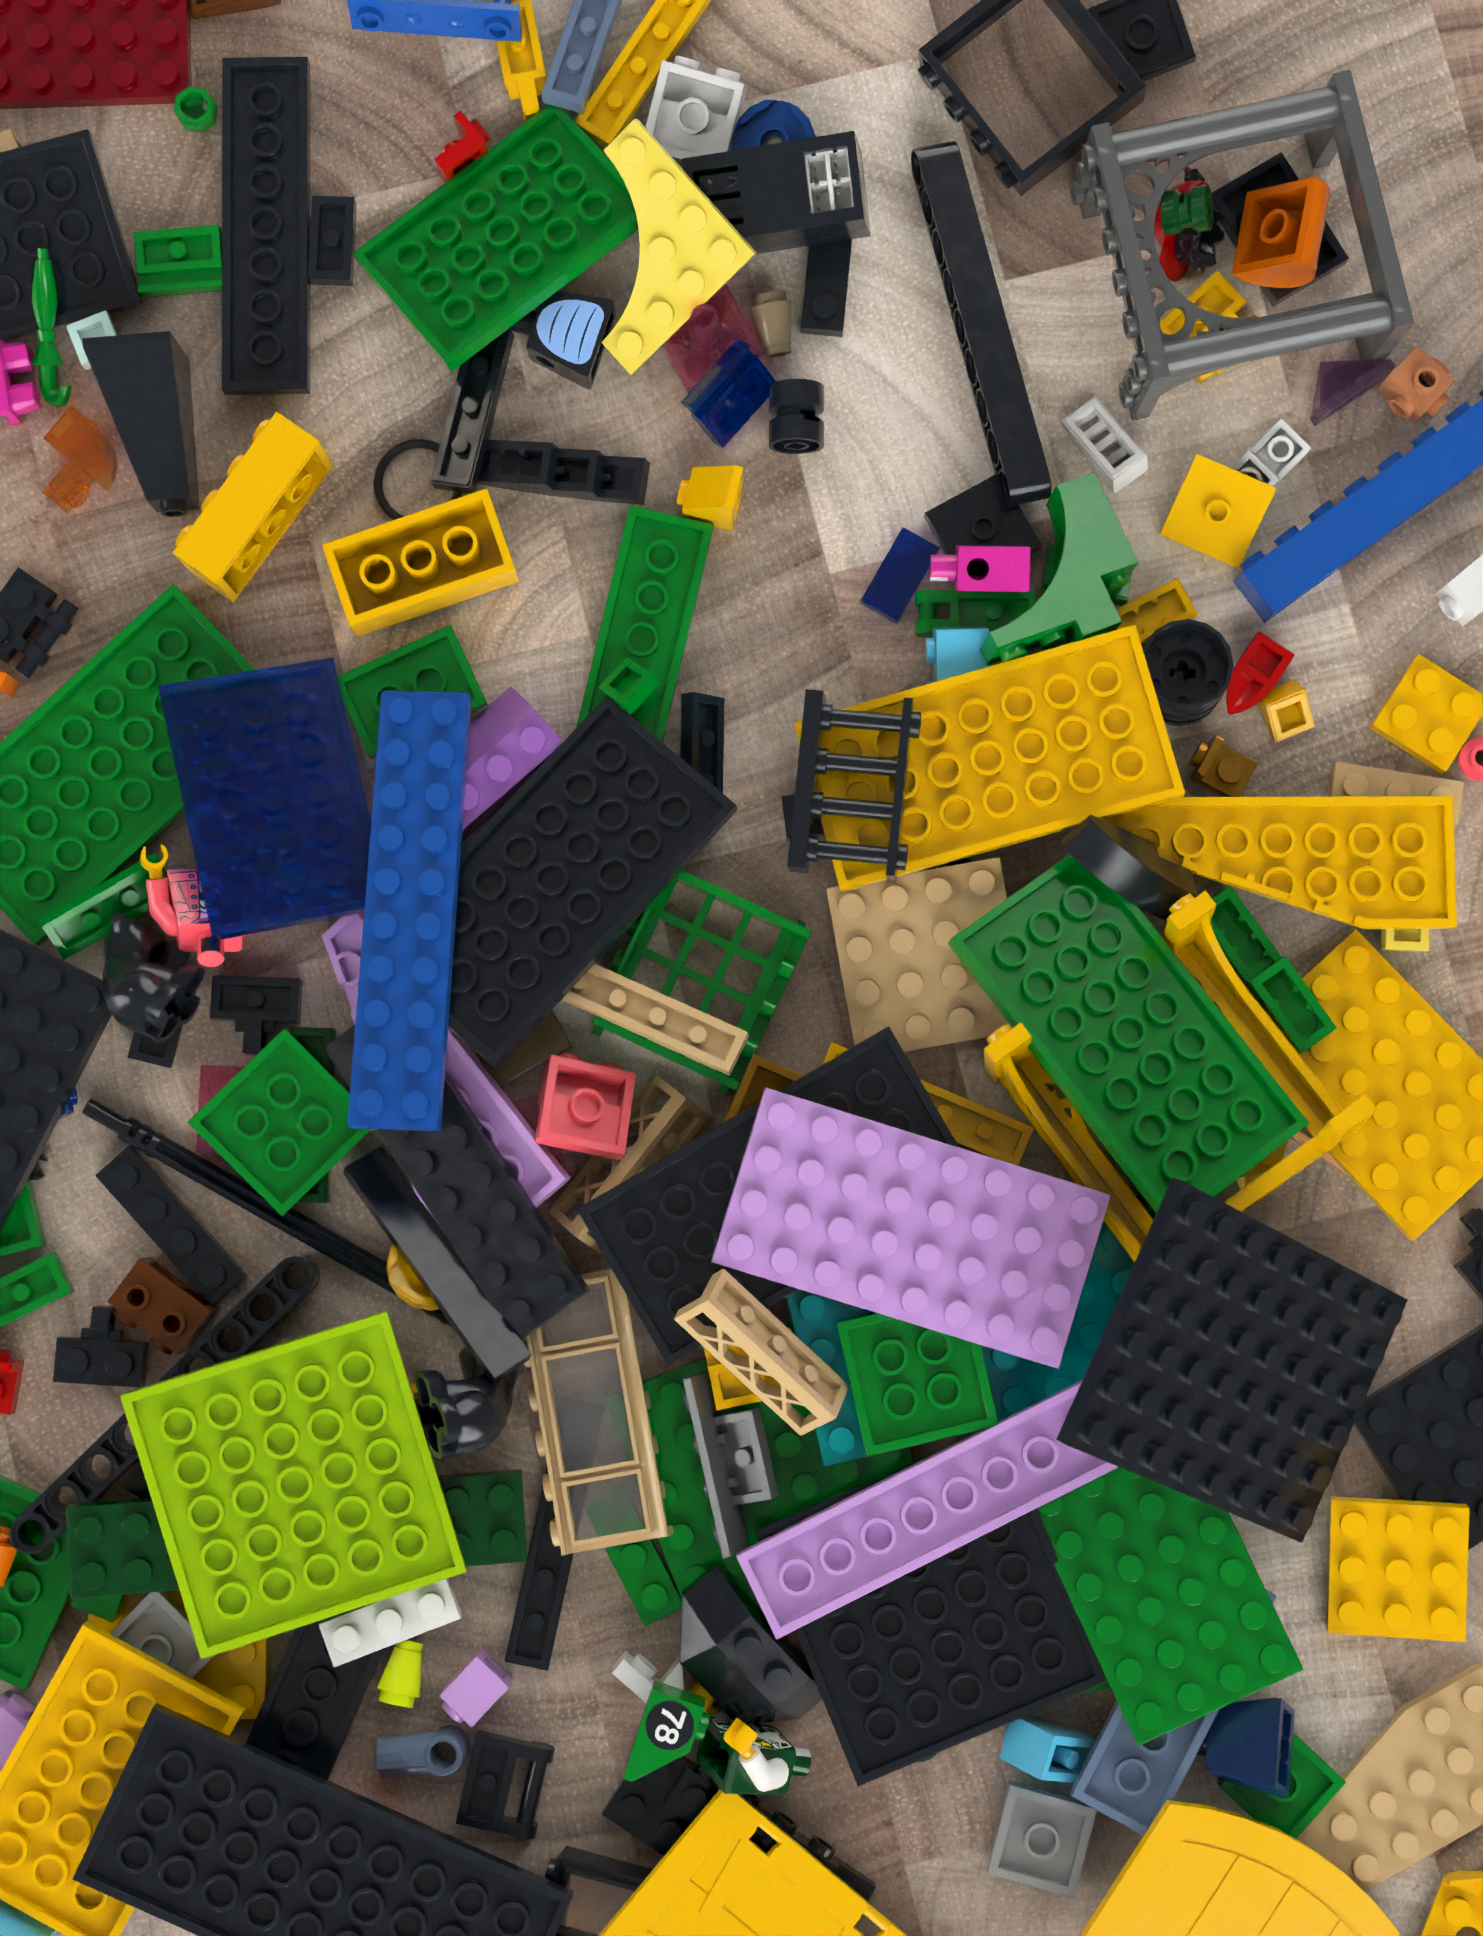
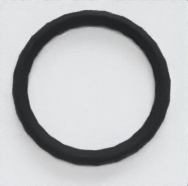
M424 439L408 440L397 444L381 458L375 471L374 493L379 506L392 520L404 516L396 512L389 505L383 492L382 481L388 464L401 452L413 448L430 449L438 453L440 444ZM454 491L451 500L462 497L463 492Z

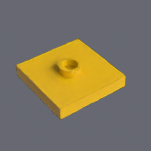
M1196 453L1161 528L1160 535L1239 569L1277 488Z

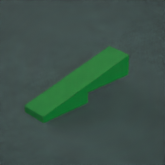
M1227 886L1211 896L1217 905L1210 923L1222 951L1236 974L1299 1054L1303 1053L1337 1029L1286 956L1281 957L1231 886Z

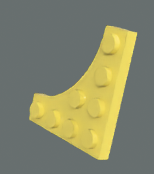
M634 119L603 150L625 182L634 205L639 228L640 255L635 286L623 315L609 335L601 342L630 375L634 374L757 253L638 119Z

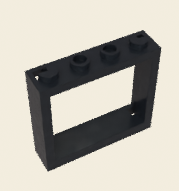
M981 0L918 49L921 67L917 70L924 83L931 90L936 87L946 99L943 101V105L950 117L956 123L961 120L971 131L968 137L974 148L982 156L988 153L997 165L994 167V171L1001 183L1007 189L1013 186L1020 196L1082 149V145L1086 144L1092 126L1109 122L1111 127L1144 101L1146 85L1080 0L1043 1L1117 94L1118 98L1025 170L1020 168L941 65L1023 0Z

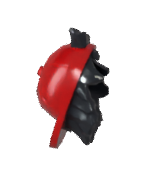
M1186 167L1184 169V182L1177 184L1172 189H1177L1182 194H1185V192H1190L1194 186H1209V184L1205 182V178L1202 177L1198 169ZM1159 202L1155 215L1154 238L1162 247L1159 261L1171 282L1181 280L1186 274L1189 265L1194 271L1203 274L1206 266L1211 267L1216 264L1215 245L1224 240V232L1220 229L1217 222L1224 217V212L1213 208V227L1210 231L1197 232L1193 228H1185L1179 235L1166 236L1162 227Z

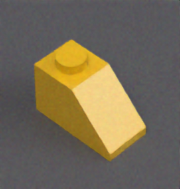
M736 465L693 467L690 480L682 479L676 504L683 506V518L714 524L715 528L733 532L743 494V467Z

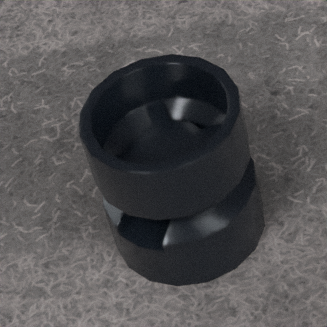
M784 379L770 384L769 412L775 418L769 421V448L785 454H807L823 449L824 421L818 418V416L824 412V385L809 379Z

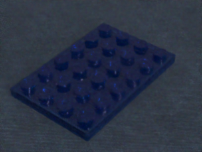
M333 657L158 685V693L212 941L364 913L371 818Z

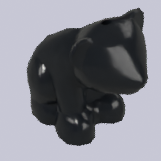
M113 913L111 916V927L104 943L105 966L103 970V984L106 1004L120 1025L156 1043H163L174 1034L178 1026L188 1023L196 1013L200 1004V997L196 996L195 993L203 980L204 969L189 963L181 964L175 970L156 964L167 948V941L163 934L146 923L132 920L123 913Z
M465 1345L459 1353V1362L464 1379L445 1380L442 1373L437 1370L427 1369L416 1373L415 1383L418 1398L415 1399L423 1423V1430L429 1450L434 1457L443 1459L454 1455L479 1451L487 1447L498 1437L506 1425L512 1406L513 1388L518 1377L519 1367L492 1383Z

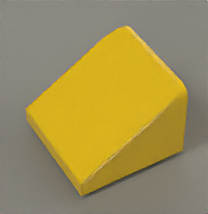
M1288 681L1273 687L1268 695L1257 703L1272 740L1275 743L1315 727L1306 689L1296 681Z

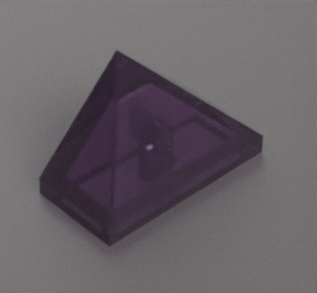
M1392 360L1320 362L1310 417L1314 426L1384 381L1396 367Z

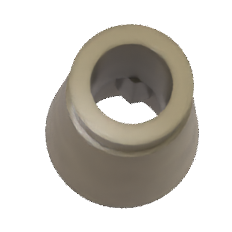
M777 290L753 296V307L750 308V312L767 358L780 357L792 353L790 345L791 301L787 300L786 292Z

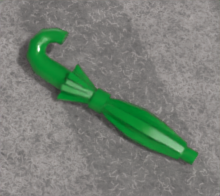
M37 248L38 259L35 260L32 304L39 327L37 329V340L40 342L31 364L39 365L40 390L45 402L58 408L68 403L72 386L61 385L58 393L56 366L64 364L53 342L55 341V330L52 329L55 324L58 303L56 283L51 260H49L48 248Z

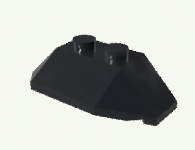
M717 1563L711 1566L682 1592L680 1664L734 1720L739 1718L745 1724L800 1719L822 1700L805 1656L786 1636L776 1640L764 1613Z

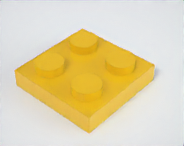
M1417 654L1410 662L1369 728L1438 773L1443 774L1448 770L1482 717L1483 694L1424 656Z

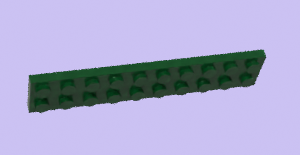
M522 1469L438 1475L466 1567L527 1562ZM151 1498L69 1504L66 1507L71 1599L179 1590Z

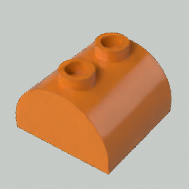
M1314 176L1247 192L1232 275L1245 282L1271 288H1294L1310 283L1315 278L1330 197L1329 186L1322 179Z

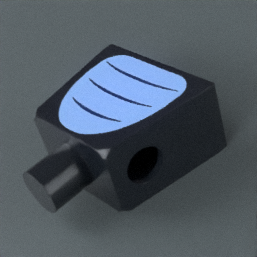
M556 292L540 304L538 311L532 310L509 329L529 336L526 348L529 359L591 390L605 349L601 342L609 335L616 317L614 300Z

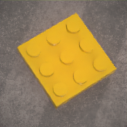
M1330 1496L1327 1632L1466 1642L1469 1506L1459 1503Z

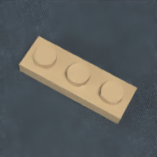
M1335 762L1331 768L1327 797L1453 796L1454 826H1456L1460 820L1465 782Z

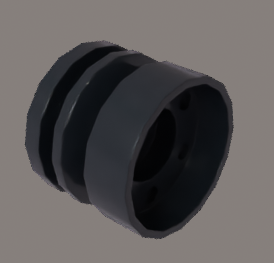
M1191 619L1171 621L1155 630L1143 647L1164 723L1173 726L1195 724L1209 716L1224 695L1230 683L1234 667L1231 648L1222 634L1204 622ZM1176 671L1183 672V679L1187 680L1185 686L1178 685L1177 678H1174Z

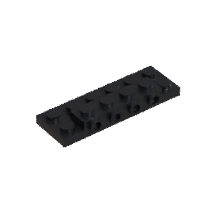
M682 1756L633 1782L622 1779L604 1807L602 1815L665 1856L720 1788L700 1763L697 1765L687 1757ZM740 1794L865 1900H869L876 1888L875 1882L834 1856L836 1851L829 1843L815 1835L810 1840L796 1830L798 1825L786 1814L777 1810L774 1814H771L759 1806L760 1799L755 1794ZM759 1826L750 1838L766 1853L777 1843Z

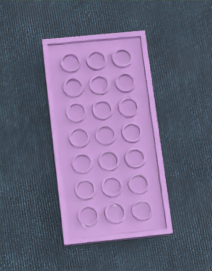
M765 1087L711 1262L1058 1369L1111 1195Z

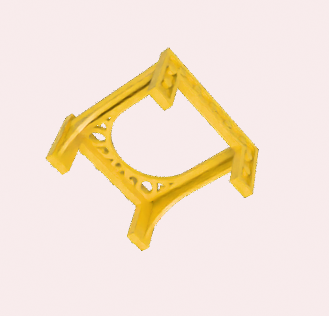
M1205 890L1195 898L1189 893L1169 908L1172 914L1166 919L1167 924L1163 929L1164 934L1162 938L1307 1119L1309 1124L1304 1128L1312 1137L1308 1142L1224 1201V1203L1244 1213L1355 1133L1374 1114L1377 1107L1365 1094L1345 1110L1340 1108L1232 968L1216 939L1210 923L1217 904ZM1020 1022L1012 1029L1008 1024L1003 1025L986 1039L989 1044L984 1048V1071L994 1086L998 1083L1003 1085L1075 1184L1111 1195L1103 1221L1135 1263L1153 1223V1219L1089 1134L1083 1118L1067 1097L1060 1100L1056 1089L1050 1092L1046 1084L1057 1086V1084L1041 1068L1039 1061L1029 1050L1028 1046L1032 1042V1036L1024 1025ZM1066 1109H1070L1072 1118L1065 1112Z

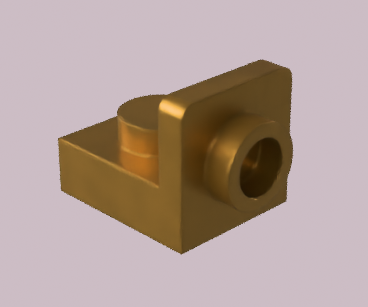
M1215 735L1208 744L1201 741L1189 764L1195 767L1189 779L1223 797H1241L1258 762L1222 744L1225 738L1219 735Z

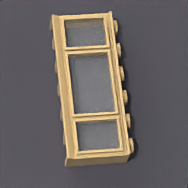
M612 1269L581 1274L591 1291L526 1337L527 1340L522 1341L531 1353L530 1360L524 1363L526 1368L531 1367L534 1383L528 1386L529 1402L532 1411H538L541 1429L535 1431L536 1446L539 1456L546 1457L548 1474H544L542 1478L543 1490L546 1500L553 1501L556 1518L550 1520V1533L553 1545L555 1547L560 1546L561 1556L667 1537L674 1534L673 1526H667L663 1499H666V1488L664 1481L659 1479L655 1454L659 1453L656 1436H652L648 1409H651L649 1392L644 1391L640 1365L644 1361L641 1347L636 1344L633 1321L636 1320L635 1308L629 1302L628 1296Z

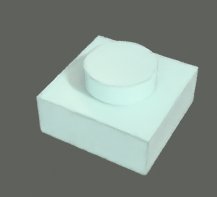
M106 310L66 326L79 361L85 370L90 369L91 366L82 346V338L118 335L112 319Z

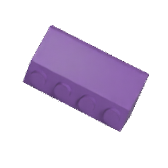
M511 686L470 721L461 843L494 816L563 743L538 712Z

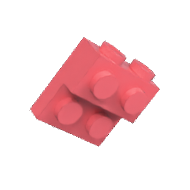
M570 1053L551 1054L543 1065L537 1103V1107H540L535 1143L621 1160L625 1156L636 1073L625 1071L621 1065L616 1063L603 1062L593 1064L581 1061L582 1059L579 1056Z

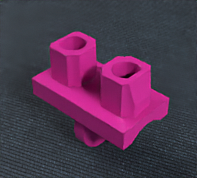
M0 339V415L6 416L9 426L22 424L21 414L41 409L37 386L33 382L16 385L14 373L34 370L35 365L31 364L33 352L26 343L5 344Z

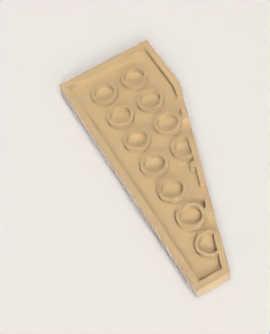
M1478 1663L1400 1706L1390 1718L1392 1721L1377 1738L1373 1737L1363 1748L1365 1752L1346 1773L1344 1771L1341 1773L1340 1776L1346 1781L1344 1786L1296 1838L1339 1867L1365 1892L1483 1825V1666Z

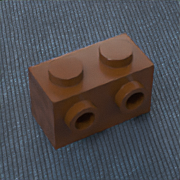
M151 1257L139 1258L107 1301L117 1309L114 1315L121 1322L133 1329H136L139 1325L152 1335L149 1341L157 1349L168 1355H171L173 1351L178 1355L188 1352L220 1309L216 1305L211 1306L201 1294Z

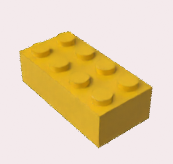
M277 411L270 420H264L257 427L253 435V444L245 455L240 454L232 461L227 470L228 478L219 490L215 489L207 495L201 506V515L193 525H187L179 533L175 542L176 549L173 551V554L194 576L233 603L334 466L319 440Z
M487 488L322 545L347 621L357 637L520 582Z

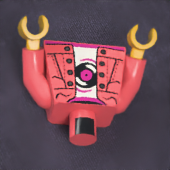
M160 844L162 860L159 863H151L146 859V849L144 846L140 854V863L145 870L149 871L150 879L145 881L151 916L167 935L176 937L178 949L183 952H197V960L203 966L216 967L224 962V952H238L243 949L245 937L254 935L270 915L274 879L270 878V874L280 861L275 846L273 849V859L268 863L258 861L259 844L253 848L251 855L256 868H258L257 877H253V869L167 870V877H163L162 868H164L168 859L166 847Z

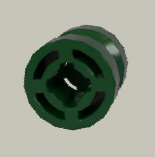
M1208 185L1194 186L1190 192H1185V194H1182L1177 189L1164 191L1160 202L1162 227L1166 236L1179 235L1185 228H1193L1197 232L1210 231L1212 229L1214 218L1213 200Z

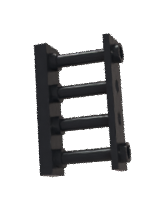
M806 689L787 863L790 872L808 873L809 862L817 863L818 858L887 865V881L896 882L897 871H906L908 844L900 843L911 738L919 739L922 712L914 711L913 698H904L902 715L833 709V704H826L824 691ZM831 727L899 732L898 759L829 753L828 748H821L823 731H831ZM827 771L895 776L893 803L824 797V792H817L818 775H826ZM822 814L890 820L889 847L819 841V836L812 835L814 818L821 819Z

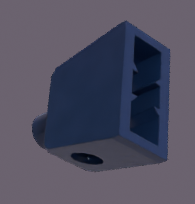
M1282 1698L1233 1702L1219 1709L1196 1755L1206 1756V1770L1221 1781L1289 1798L1295 1710Z

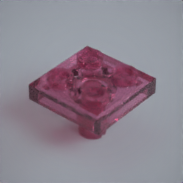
M727 284L705 304L696 306L691 312L690 319L661 346L688 394L763 355L762 346ZM689 342L692 345V349L687 352L683 351L680 348L681 344H683V347L687 349ZM710 352H712L713 357H716L719 355L720 352L721 357L717 360H713L710 358L709 354Z

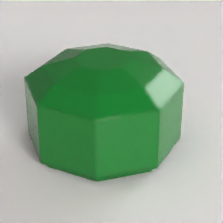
M188 86L176 95L173 111L185 130L203 133L215 125L218 107L205 88Z

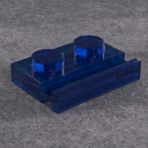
M739 339L729 347L681 401V404L688 408L692 413L691 416L712 442L722 448L726 446L769 397V385L776 382L760 359L750 351V346L747 342Z

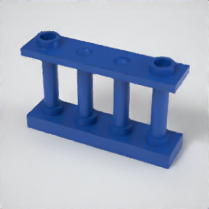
M347 0L352 29L490 39L496 41H522L520 4H510L511 0H493V2L468 0Z

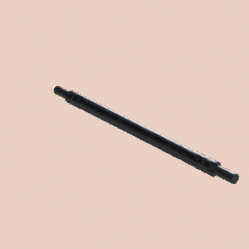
M90 1099L85 1105L82 1114L116 1132L119 1140L129 1143L131 1147L138 1151L145 1152V1155L159 1160L397 1296L389 1284L386 1270L387 1262L292 1208L281 1216L250 1184L172 1141L161 1132H156L147 1124H142L138 1119L132 1116L127 1119L94 1099ZM421 1309L425 1314L437 1318L439 1322L451 1326L440 1309L431 1311Z

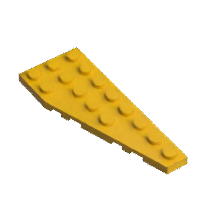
M1453 796L1179 797L1102 819L1154 842L1159 857L1189 869L1193 874L1362 929H1453L1457 927Z

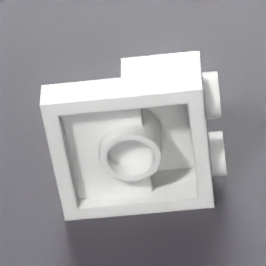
M675 55L674 63L662 60L646 129L670 156L679 159L729 151L734 129L740 118L748 88L746 84L739 82L741 74L716 67L714 75L698 71L700 62Z

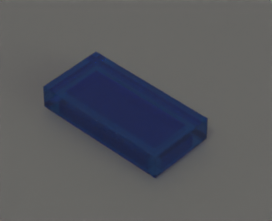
M902 527L864 593L860 604L898 624L930 568V555H937L940 547Z

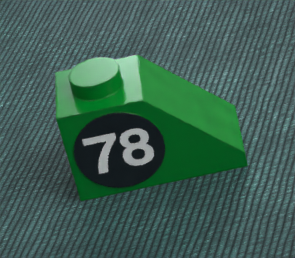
M654 1680L625 1767L623 1779L633 1782L690 1753L694 1739L703 1741L711 1714L703 1712L705 1697Z

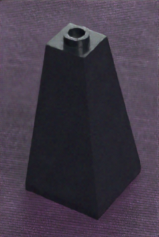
M170 331L82 338L83 349L147 502L157 513L161 512V515L166 517H180L186 515L187 510L200 509L190 362Z

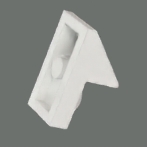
M625 1651L614 1664L612 1674L645 1703H647L654 1680L685 1690L684 1667L680 1664V1656L660 1679L654 1676L658 1672L654 1665L639 1653L633 1657Z

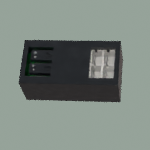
M855 131L682 159L685 173L757 252L756 254L871 236L862 152Z

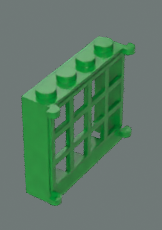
M682 870L646 908L645 912H642L629 926L627 934L632 935L633 938L626 952L620 949L617 951L609 970L631 980L643 956L671 969L661 991L662 994L668 997L679 974L709 987L698 1009L704 1013H707L717 991L746 1004L736 1027L747 1031L749 1037L731 1075L729 1076L718 1070H712L680 1053H676L598 1016H595L592 1022L595 1025L592 1034L600 1037L603 1030L609 1031L721 1084L718 1093L726 1096L729 1088L737 1092L750 1059L755 1054L806 946L811 930L805 928L806 922L798 920L797 923L790 921ZM677 882L706 895L693 924L664 911ZM714 900L744 913L731 941L701 928ZM752 917L781 930L768 959L738 946ZM660 919L689 932L676 961L646 948ZM697 937L726 950L713 979L684 966ZM734 954L764 967L751 996L721 983Z

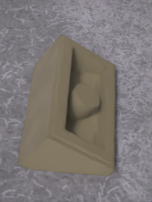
M551 1010L497 1070L477 1052L476 1054L481 1064L502 1089L545 1064L551 1054L564 1053L573 1048Z

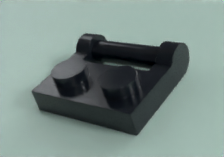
M477 1730L455 1824L521 1839H534L538 1828L535 1816L547 1763L553 1761L555 1747L543 1742H529ZM516 1759L530 1760L517 1817L505 1816L504 1813Z

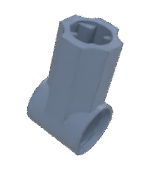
M447 1725L436 1731L380 1736L377 1739V1770L380 1773L381 1779L422 1774H434L441 1777L452 1775L459 1769L470 1751L469 1737L463 1729L454 1725ZM443 1741L452 1744L456 1751V1758L448 1760L441 1757L437 1750V1743Z

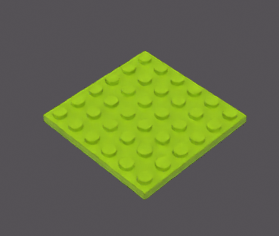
M388 1310L125 1392L120 1396L201 1659L467 1572L465 1560L434 1459L427 1444L423 1423Z

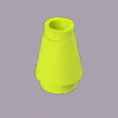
M408 1639L396 1643L376 1687L380 1690L378 1701L413 1708L415 1697L420 1698L422 1648L424 1643Z

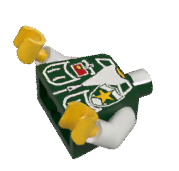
M698 1682L691 1688V1693L705 1697L703 1712L711 1714L703 1741L699 1743L696 1760L723 1793L784 1795L789 1789L791 1776L805 1777L808 1775L811 1767V1754L808 1749L793 1747L781 1732L773 1726L757 1723L745 1724L739 1718L735 1720L730 1719L721 1706L715 1707L713 1705L716 1700Z

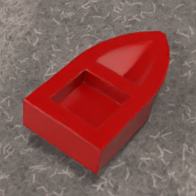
M1258 631L1233 667L1230 683L1226 691L1227 713L1229 715L1241 713L1262 701L1273 689L1295 654Z

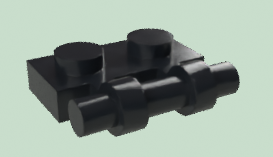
M18 567L0 592V659L9 664L15 654L20 651L24 656L15 669L30 679L39 665L44 667L50 658L47 653L60 635L66 636L73 626L70 621L79 608L64 599L55 612L50 610L49 607L58 594ZM41 619L47 624L31 644L26 639Z

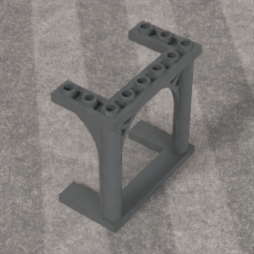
M1351 70L1333 73L1326 87L1115 133L1111 132L1109 122L1091 127L1086 144L1082 145L1080 162H1076L1075 177L1070 180V193L1073 204L1075 206L1080 205L1083 219L1100 216L1101 212L1106 227L1102 229L1103 247L1106 255L1112 254L1116 270L1112 271L1113 288L1117 297H1123L1126 312L1122 313L1123 330L1127 339L1133 338L1136 351L1132 356L1128 369L1125 371L1123 382L1119 383L1121 404L1124 409L1129 408L1132 421L1149 417L1161 395L1202 375L1245 362L1354 338L1363 370L1379 367L1414 324ZM1301 134L1305 136L1313 169L1329 166L1338 151L1372 293L1263 317L1231 318L1204 310L1188 300L1175 288L1165 274L1156 252L1154 223L1157 207L1164 191L1181 171L1208 155ZM1155 161V167H1157L1160 163L1166 161L1168 163V171L1160 174L1148 162ZM1131 173L1141 174L1150 180L1154 191L1146 196L1137 195L1127 188L1124 177ZM1131 206L1143 209V220H1134L1136 213ZM1140 251H1148L1151 258L1143 260ZM1159 288L1162 290L1165 300L1154 309L1153 303L1156 296L1155 292L1151 294L1150 290ZM1171 308L1181 309L1185 316L1184 326L1175 334H1164L1159 324L1161 316ZM1201 321L1205 323L1209 331L1198 330L1196 332L1197 336L1189 338L1194 329L1195 322Z

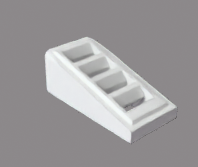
M1096 396L1061 420V425L1113 493L1119 492L1148 470V455ZM1097 416L1100 421L1083 433L1080 427ZM1108 430L1110 434L1094 445L1091 442ZM1118 444L1120 446L1117 451L1107 458L1103 456L1104 453Z

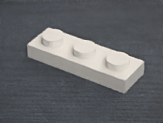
M448 1578L321 1621L319 1628L333 1667L459 1620L463 1615Z

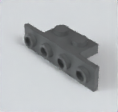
M703 1371L683 1379L685 1387L683 1398L685 1406L691 1414L694 1427V1448L701 1458L705 1476L703 1488L706 1497L710 1500L714 1517V1537L720 1545L722 1557L725 1558L731 1557L750 1546L741 1504L771 1500L779 1496L760 1407L720 1414V1410H716L709 1371Z

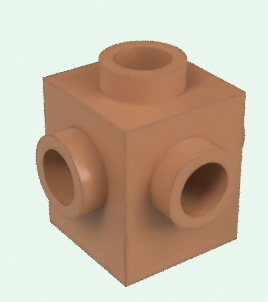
M1417 346L1390 373L1377 391L1389 401L1388 404L1391 410L1397 416L1409 419L1415 424L1425 413L1432 419L1450 400L1445 392L1455 380L1449 376V370L1440 360L1430 358Z

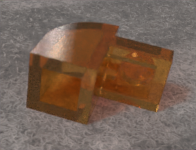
M70 405L44 436V440L68 462L42 493L66 514L73 507L77 508L86 501L91 491L90 487L94 482L108 492L114 483L117 473V457L110 441L92 421Z

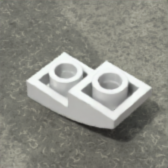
M1281 418L1232 468L1275 487L1312 448Z

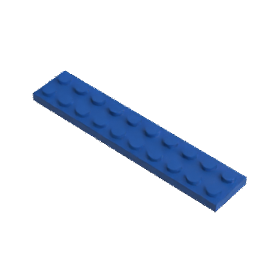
M382 691L347 1123V1126L350 1128L441 1131L472 700L469 693Z

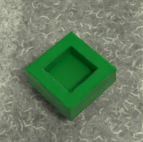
M626 657L603 681L598 689L604 697L608 696L623 710L632 715L661 683L652 672Z

